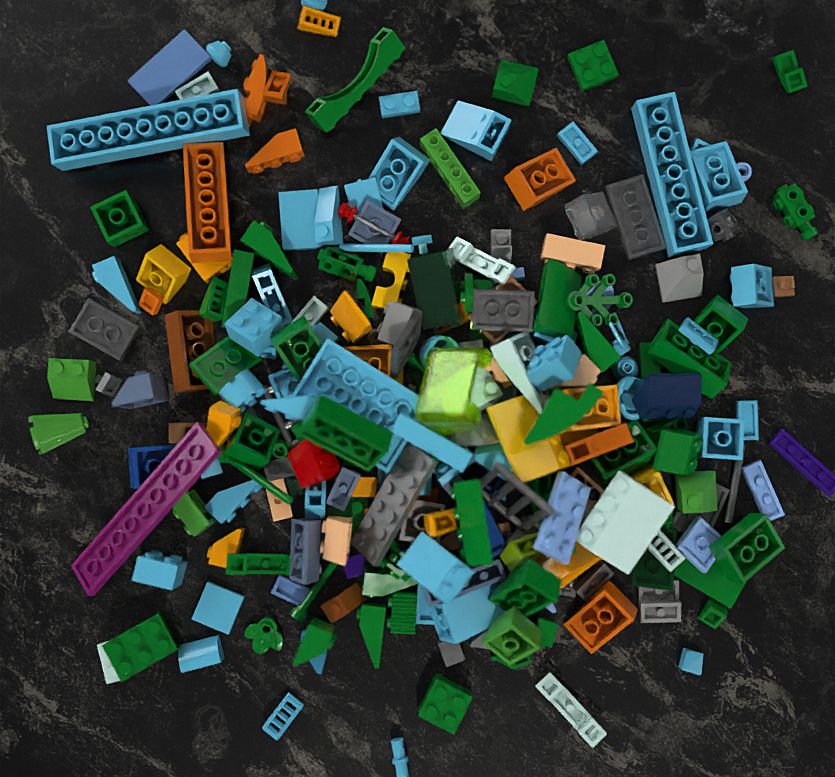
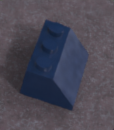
M700 373L647 374L632 399L640 419L693 417L701 405L702 375Z

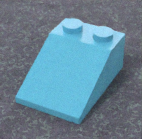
M392 138L368 179L376 178L382 203L394 211L421 176L431 159L402 138Z
M727 141L690 151L705 213L739 204L743 201L748 191Z
M422 531L397 563L401 569L448 606L474 573L470 567Z

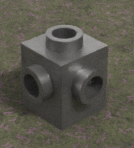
M724 209L707 219L711 237L715 242L720 239L723 241L735 236L733 232L739 229L736 218L730 214L728 209Z

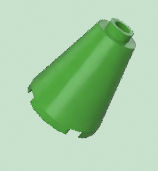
M81 413L29 416L28 419L29 423L33 422L34 425L33 428H30L36 450L40 449L39 455L45 454L86 433V428H89L87 416L83 417Z

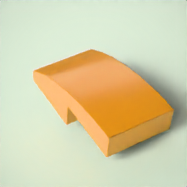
M360 476L351 497H376L378 477Z

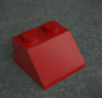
M307 439L287 453L301 489L334 478L339 474L340 465L335 454Z

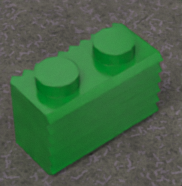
M399 590L393 592V595H389L388 607H392V615H388L387 627L391 628V633L415 634L417 591Z

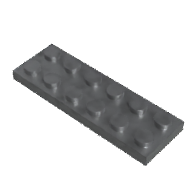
M407 442L350 542L373 566L380 565L438 463L427 452L410 442Z

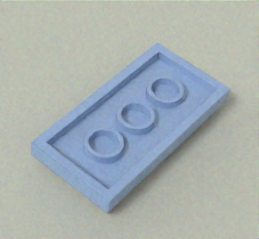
M558 471L548 504L555 510V513L551 516L546 515L543 518L534 549L561 564L568 565L591 488L564 471Z

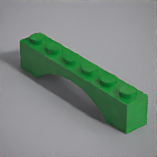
M383 27L370 41L365 63L355 79L339 92L317 98L306 109V115L319 129L326 133L332 130L337 121L349 112L350 107L362 98L363 93L375 84V81L381 74L388 70L390 64L401 56L405 46L395 32Z

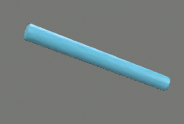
M340 244L339 246L343 252L412 253L414 251L413 244Z

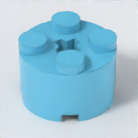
M248 369L235 376L236 379L231 383L228 382L218 393L225 403L235 408H241L240 414L244 412L245 407L248 409L253 407L258 402L256 398L261 397L267 391Z

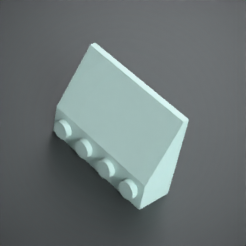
M618 471L579 529L576 541L597 556L629 574L675 506L624 471Z

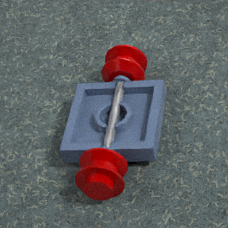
M368 200L360 213H357V205L353 208L349 206V201L346 204H341L337 212L340 214L339 218L346 217L347 223L353 221V219L355 220L348 233L349 236L363 244H388L390 241H392V244H411L410 236L407 238L403 237L402 231L395 236L394 233L401 222V219Z

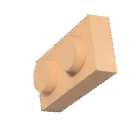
M488 349L483 351L481 354L485 361L482 363L488 372L493 371L491 376L497 384L501 382L504 388L510 386V380L499 367Z

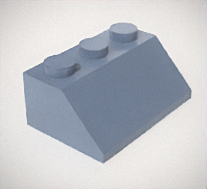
M147 371L134 373V377H129L113 400L112 405L113 407L133 409L170 401L165 378L152 372L147 373Z
M292 518L289 579L300 584L319 581V575L322 572L320 555L322 554L320 553L321 520Z

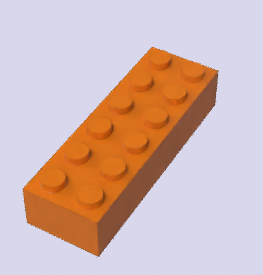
M223 142L183 144L188 246L191 263L232 261Z

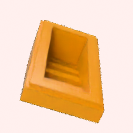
M303 5L297 29L336 37L341 17ZM306 17H310L309 22H306ZM314 18L318 19L317 25L313 24ZM322 20H326L324 27L321 26ZM330 21L333 22L332 29L328 28Z

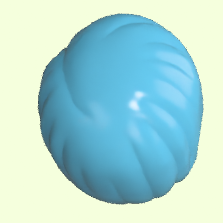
M634 376L624 377L616 384L618 387L620 415L629 420L640 418L632 399L643 381Z

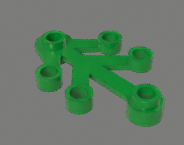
M591 274L586 277L585 283L579 291H573L567 296L566 305L573 311H582L594 326H600L602 318L605 320L606 325L609 326L611 317L613 325H617L619 319L616 314H610L603 305L615 304L620 309L627 308L632 304L633 298L627 292L618 293L616 296H602L608 286L615 284V277L612 274L604 275L599 284V277L596 274ZM598 285L590 297H585L591 287ZM586 305H591L599 314H593Z

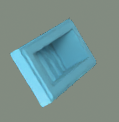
M288 692L264 723L262 729L278 740L304 704ZM287 701L290 702L296 709L293 710L285 703ZM281 708H283L285 711L291 714V716L288 717L286 714H284L281 711ZM278 715L285 723L280 722L275 716ZM272 722L274 725H276L278 728H280V730H278L277 728H275V727H274L272 724H270V723Z

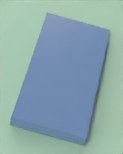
M184 29L127 81L150 106L162 104L212 59Z

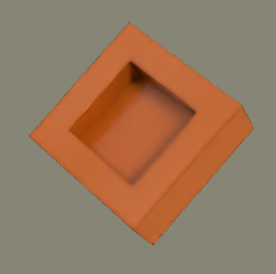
M148 287L144 289L138 305L151 315H156L164 298Z

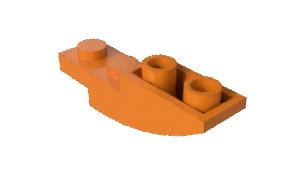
M262 54L259 55L258 59L254 60L251 68L252 72L249 77H246L243 84L244 91L249 96L245 98L248 126H250L253 119L258 122L261 121L267 103L263 96V90L268 82L269 74L266 60Z
M627 423L565 446L564 449L571 463L566 468L634 442Z

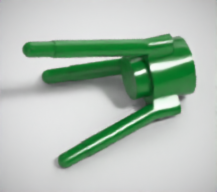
M413 351L404 368L409 372L418 391L422 392V388L413 370L417 371L420 369L435 386H439L435 378L422 366L419 354Z

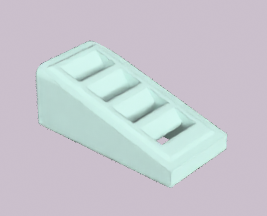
M659 530L656 534L658 538L653 543H650L647 549L671 572L685 557L664 533ZM663 542L664 544L657 550L655 547ZM667 548H669L670 551H668L664 556H662L661 554ZM675 554L676 557L668 563L667 560Z

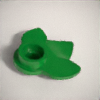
M271 617L262 618L259 623L249 625L245 631L244 636L253 639L252 647L257 654L266 652L269 647L280 651L283 646V635L277 630V623ZM264 626H268L270 630L265 629Z

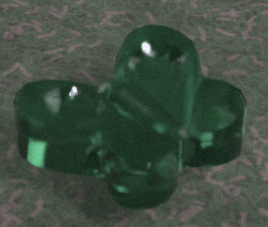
M292 476L285 478V484L289 488L291 496L305 494V488L301 489L297 478L295 479Z

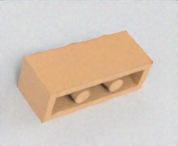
M547 233L544 238L540 260L546 264L549 258L573 270L580 268L585 273L594 274V272H598L601 269L605 245Z

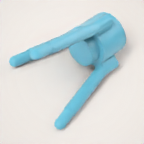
M620 321L616 325L619 334L613 323L609 322V326L616 338L611 342L612 347L621 356L631 349L628 345L629 342L625 337Z

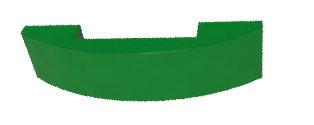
M228 553L226 575L281 574L290 576V554Z

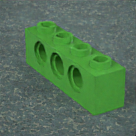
M437 128L420 138L421 149L431 159L430 162L461 207L464 209L478 200L481 192Z

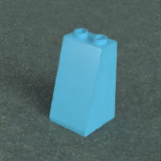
M505 579L456 597L449 606L443 602L429 607L428 602H426L439 640L458 644L490 628L496 618L504 613L505 610L490 602L488 597Z

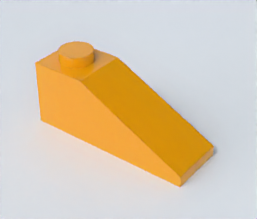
M218 401L209 408L206 430L219 448L241 423V408H235L223 401Z

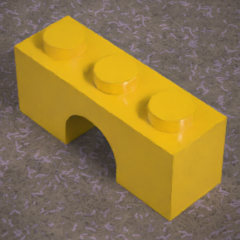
M404 252L386 253L383 271L392 273L395 277V282L388 288L376 287L371 304L372 308L384 311L390 301L402 303V298L399 297L401 291L406 290L408 280L405 277L407 272H411L414 262L411 261V254Z

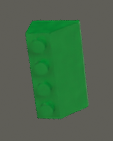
M667 319L651 342L647 355L653 361L666 367L671 373H700L702 375L701 394L713 399L727 386L732 362L716 351L709 355L678 331L680 326Z
M322 394L312 404L297 431L298 435L367 471H370L388 453L394 434Z
M475 478L453 482L454 487H450L451 498L456 499L457 504L453 511L455 520L459 519L460 528H456L458 540L463 542V548L460 549L461 561H466L467 566L493 565L480 480Z

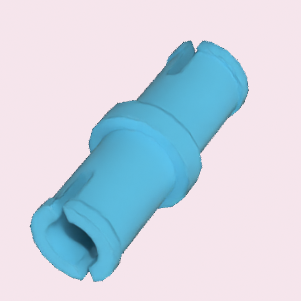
M394 738L390 741L394 756L392 762L395 764L397 777H409L407 767L408 756L405 755L403 738Z

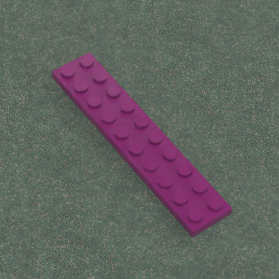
M197 422L71 565L88 596H94L221 454V449L203 424Z

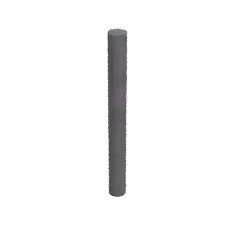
M743 445V458L746 445ZM743 460L734 461L724 522L732 523Z

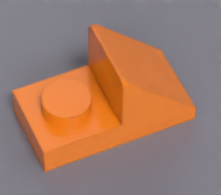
M272 71L263 90V96L268 102L287 104V90L291 83L292 74Z

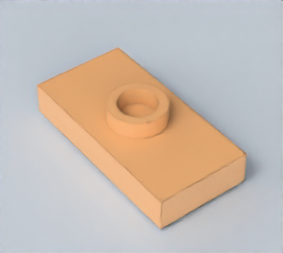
M285 478L270 481L288 494ZM266 489L273 521L293 517L291 504H286Z

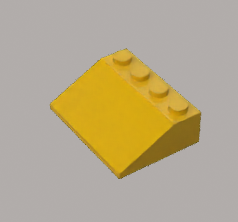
M524 395L486 408L513 473L523 483L556 473L571 465L559 434L536 443H523L540 415Z

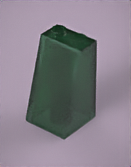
M453 248L421 254L407 259L418 310L423 313V330L429 329L430 332L441 330V326L448 325L449 328L460 326V322L464 320L462 304H460V288Z

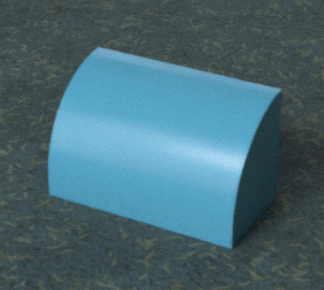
M219 635L181 644L178 650L181 673L221 663L225 658Z

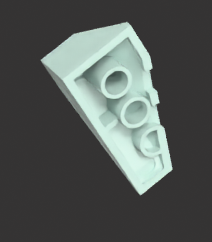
M520 333L490 347L493 358L497 361L499 367L541 414L550 399L548 389L540 392L526 375L529 363L536 349L530 333Z

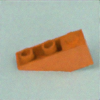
M296 128L276 134L245 164L248 172L260 173L264 168H276L284 162H297L301 157H304Z

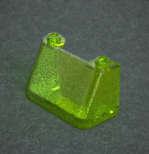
M437 348L430 351L416 406L418 421L443 436L478 428L480 410L470 400L477 366L482 369L488 368L491 365L493 353L486 348Z

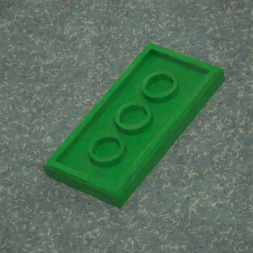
M679 533V535L677 536L676 544L682 537V533ZM686 558L674 569V576L730 609L747 580L744 583L728 581L716 560L706 573L700 572Z

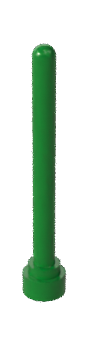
M225 445L220 447L222 452L216 458L222 463H230L286 504L292 503L293 498L241 461L225 454Z
M329 562L320 575L319 581H316L301 605L292 609L290 612L291 616L302 623L307 617L308 607L337 566V563Z

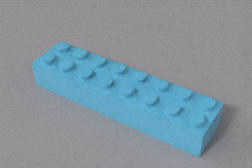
M671 92L636 100L631 110L663 238L667 247L668 258L707 249L713 245L676 94Z

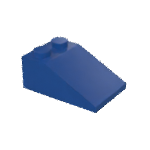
M176 445L128 448L130 488L139 489Z

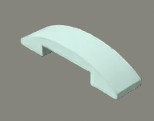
M459 237L455 238L446 251L449 256L469 269L501 284L506 282L515 269V266L500 258L498 260Z
M551 672L535 685L592 748L607 735L598 722Z

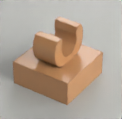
M794 276L772 277L773 297H790L795 295Z

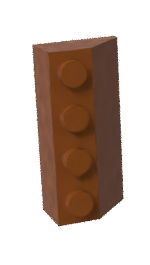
M177 310L165 315L174 393L209 390L189 367L192 361L216 345L213 321L199 316L200 310Z

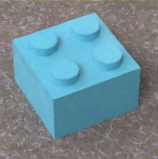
M253 298L224 323L229 338L258 357L272 344L270 336L284 328L280 315Z
M568 335L562 338H555L551 343L540 345L534 350L526 375L540 392L574 378L582 352Z
M697 417L696 433L702 435V447L697 457L743 460L745 420Z
M151 550V552L138 556L132 581L173 590L182 585L188 561L182 560V557L178 555H170L168 557L164 556L161 551Z

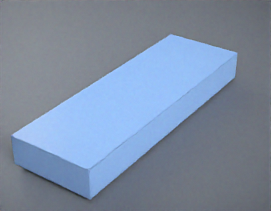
M761 460L743 466L741 470L760 513L766 514L770 521L784 516L783 509Z

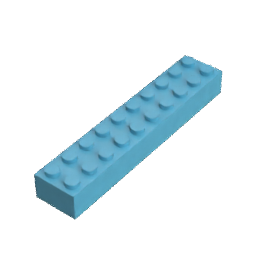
M238 89L47 126L51 164L62 171L181 149L183 144L211 143L250 136L245 98Z

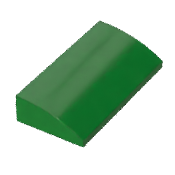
M549 258L543 268L533 331L553 338H562L568 335L572 340L576 311L567 307L566 298L571 292L579 291L581 276L570 267Z

